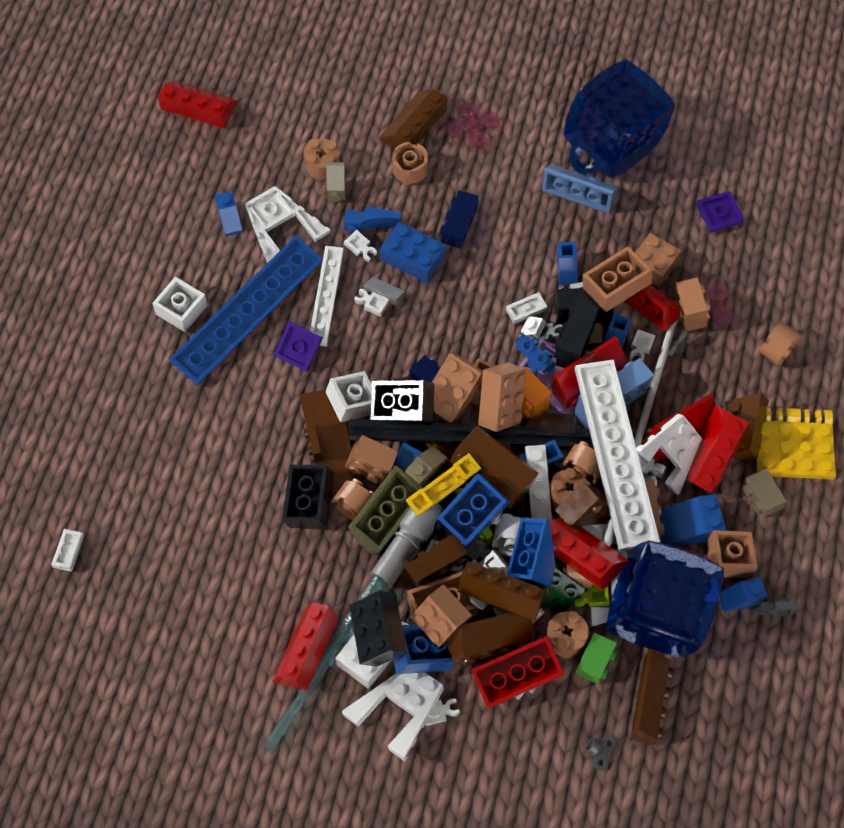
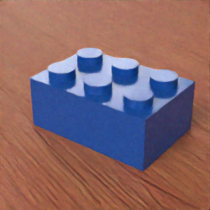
M398 222L380 248V258L382 261L427 284L446 257L445 244L401 222Z
M477 473L437 519L466 546H471L511 501L482 474Z
M417 624L402 625L407 653L393 659L397 674L450 671L455 667L445 643L438 648Z

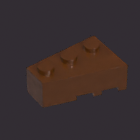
M762 392L725 401L726 411L751 423L734 455L739 462L758 458L762 439L761 432L766 419V406L769 404V400Z
M452 534L434 544L433 548L424 553L422 551L418 553V558L409 563L406 560L402 564L417 588L431 583L438 577L441 579L450 573L449 570L454 566H462L467 562L468 553L459 539Z

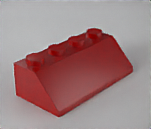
M176 81L165 83L158 95L162 110L221 128H225L238 103L236 99Z
M648 285L624 301L664 332L680 318L681 307L651 285Z
M616 336L554 375L552 394L565 410L570 406H576L578 397L581 394L575 365L614 360L616 370L621 371L624 369L627 359Z
M711 393L655 425L641 444L647 443V439L651 435L658 434L661 431V427L677 414L684 415L700 435L716 406L714 395ZM659 448L653 456L654 461L661 458L665 460L668 457Z
M715 406L700 434L702 440L686 479L710 493H715L751 423Z
M562 518L550 521L554 556L602 591L630 563L628 559L583 527H569Z
M312 602L304 609L272 680L274 683L304 691L308 690L339 619V616L329 606Z
M547 636L471 669L487 709L564 675Z

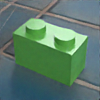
M594 632L577 667L576 675L597 685L600 679L605 680L609 669L606 668L609 661H614L618 652L614 650L617 643Z

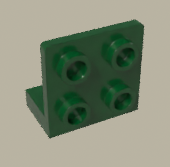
M554 556L555 569L551 585L536 586L547 591L543 604L558 614L566 611L585 591V587L564 573L560 568L561 560Z

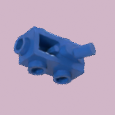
M521 334L515 341L517 343L515 347L529 359L527 365L535 376H537L538 371L543 373L547 371L549 373L556 366L551 360L554 356L546 349L542 351L537 347L540 343L532 336L528 338L526 335Z

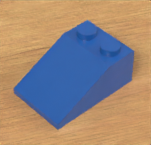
M717 494L695 497L662 508V515L659 516L660 523L664 525V535H661L664 548L706 542L713 530L726 531Z
M521 518L507 576L529 584L550 586L555 569L550 520Z

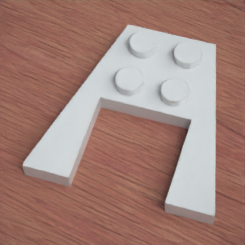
M276 186L245 203V208L267 263L280 251L267 232L294 216L297 217L315 242L330 234L328 227L323 226L317 218L305 212L303 207L295 204L290 197Z
M425 672L396 673L345 708L342 714L359 727L382 700L387 697L412 715V720L388 745V749L405 762L408 752L414 746L417 735L426 724V718L435 707L444 688L441 683Z

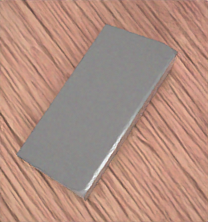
M372 277L364 285V290L371 295L372 292L382 295L388 298L389 303L396 307L405 294L404 290L375 277Z

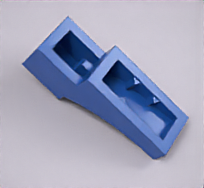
M366 206L365 212L347 209L344 217V231L354 233L358 230L362 234L364 230L372 228H395L398 222L402 223V213Z

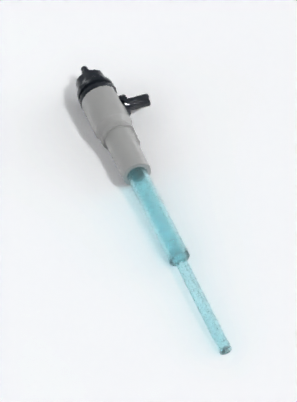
M455 491L419 516L410 507L400 522L399 531L393 534L394 539L371 571V580L356 601L379 590L385 591L387 587L392 588L404 570L402 562L406 560L409 563L412 562L420 550V544L427 543L432 534L436 535L439 532L446 538L453 534L437 518L452 502ZM350 611L329 640L308 690H301L263 745L262 748L267 752H273L329 667L334 668L336 665L335 658L353 637L354 630Z

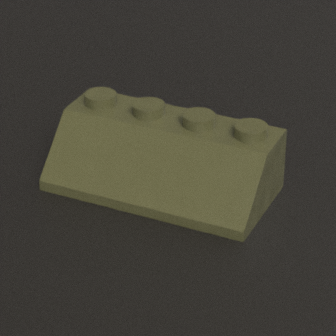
M394 466L349 525L356 541L371 554L382 550L410 509L405 500L421 489L399 467Z

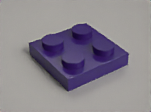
M730 191L700 199L696 202V206L710 233L743 224L744 218Z
M289 321L274 356L304 371H308L323 337Z

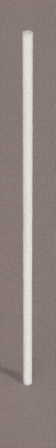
M677 321L667 329L654 377L634 438L636 448L643 439ZM611 518L603 541L609 547L615 533Z

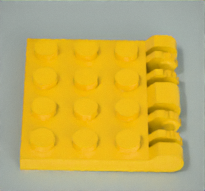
M766 407V419L761 432L762 439L758 458H755L756 473L767 469L772 477L834 480L836 469L832 410H823L822 415L821 410H816L814 414L815 423H809V409H804L803 422H801V410L796 408H786L785 421H783V409L777 408V421H771V409Z

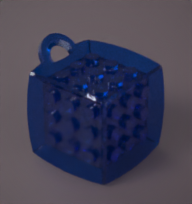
M627 59L606 68L578 91L567 113L563 135L572 146L569 154L571 166L582 174H592L599 170L609 178H614L627 171L658 145L671 121L675 102L652 77ZM582 149L594 159L591 164L584 165L580 162L579 154Z
M648 540L636 545L628 555L627 559L630 563L619 575L609 608L606 630L634 644L678 657L695 653L703 646L712 625L722 589L724 568L699 555L667 544Z

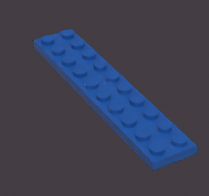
M297 235L294 236L169 358V361L198 386L323 261V258Z

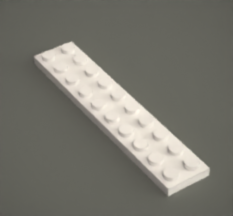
M614 360L575 365L577 381L619 551L659 545L660 539L638 453L635 450L636 445Z

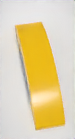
M468 453L453 464V467L423 489H419L405 501L415 514L419 516L457 490L479 472L481 467Z

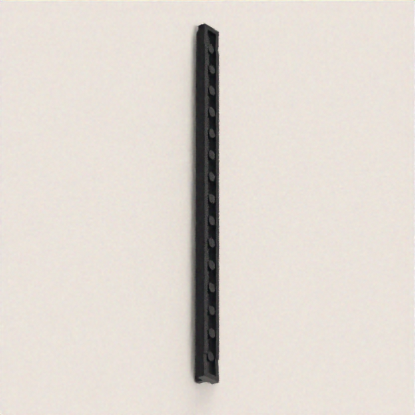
M350 419L349 440H359L364 435L374 441L461 444L471 431L478 426L506 447L543 445L555 439L559 449H572L580 441L588 443L590 448L594 449L589 429L512 426L496 432L478 424ZM632 431L633 438H635L636 431ZM644 432L642 441L646 438L649 432Z

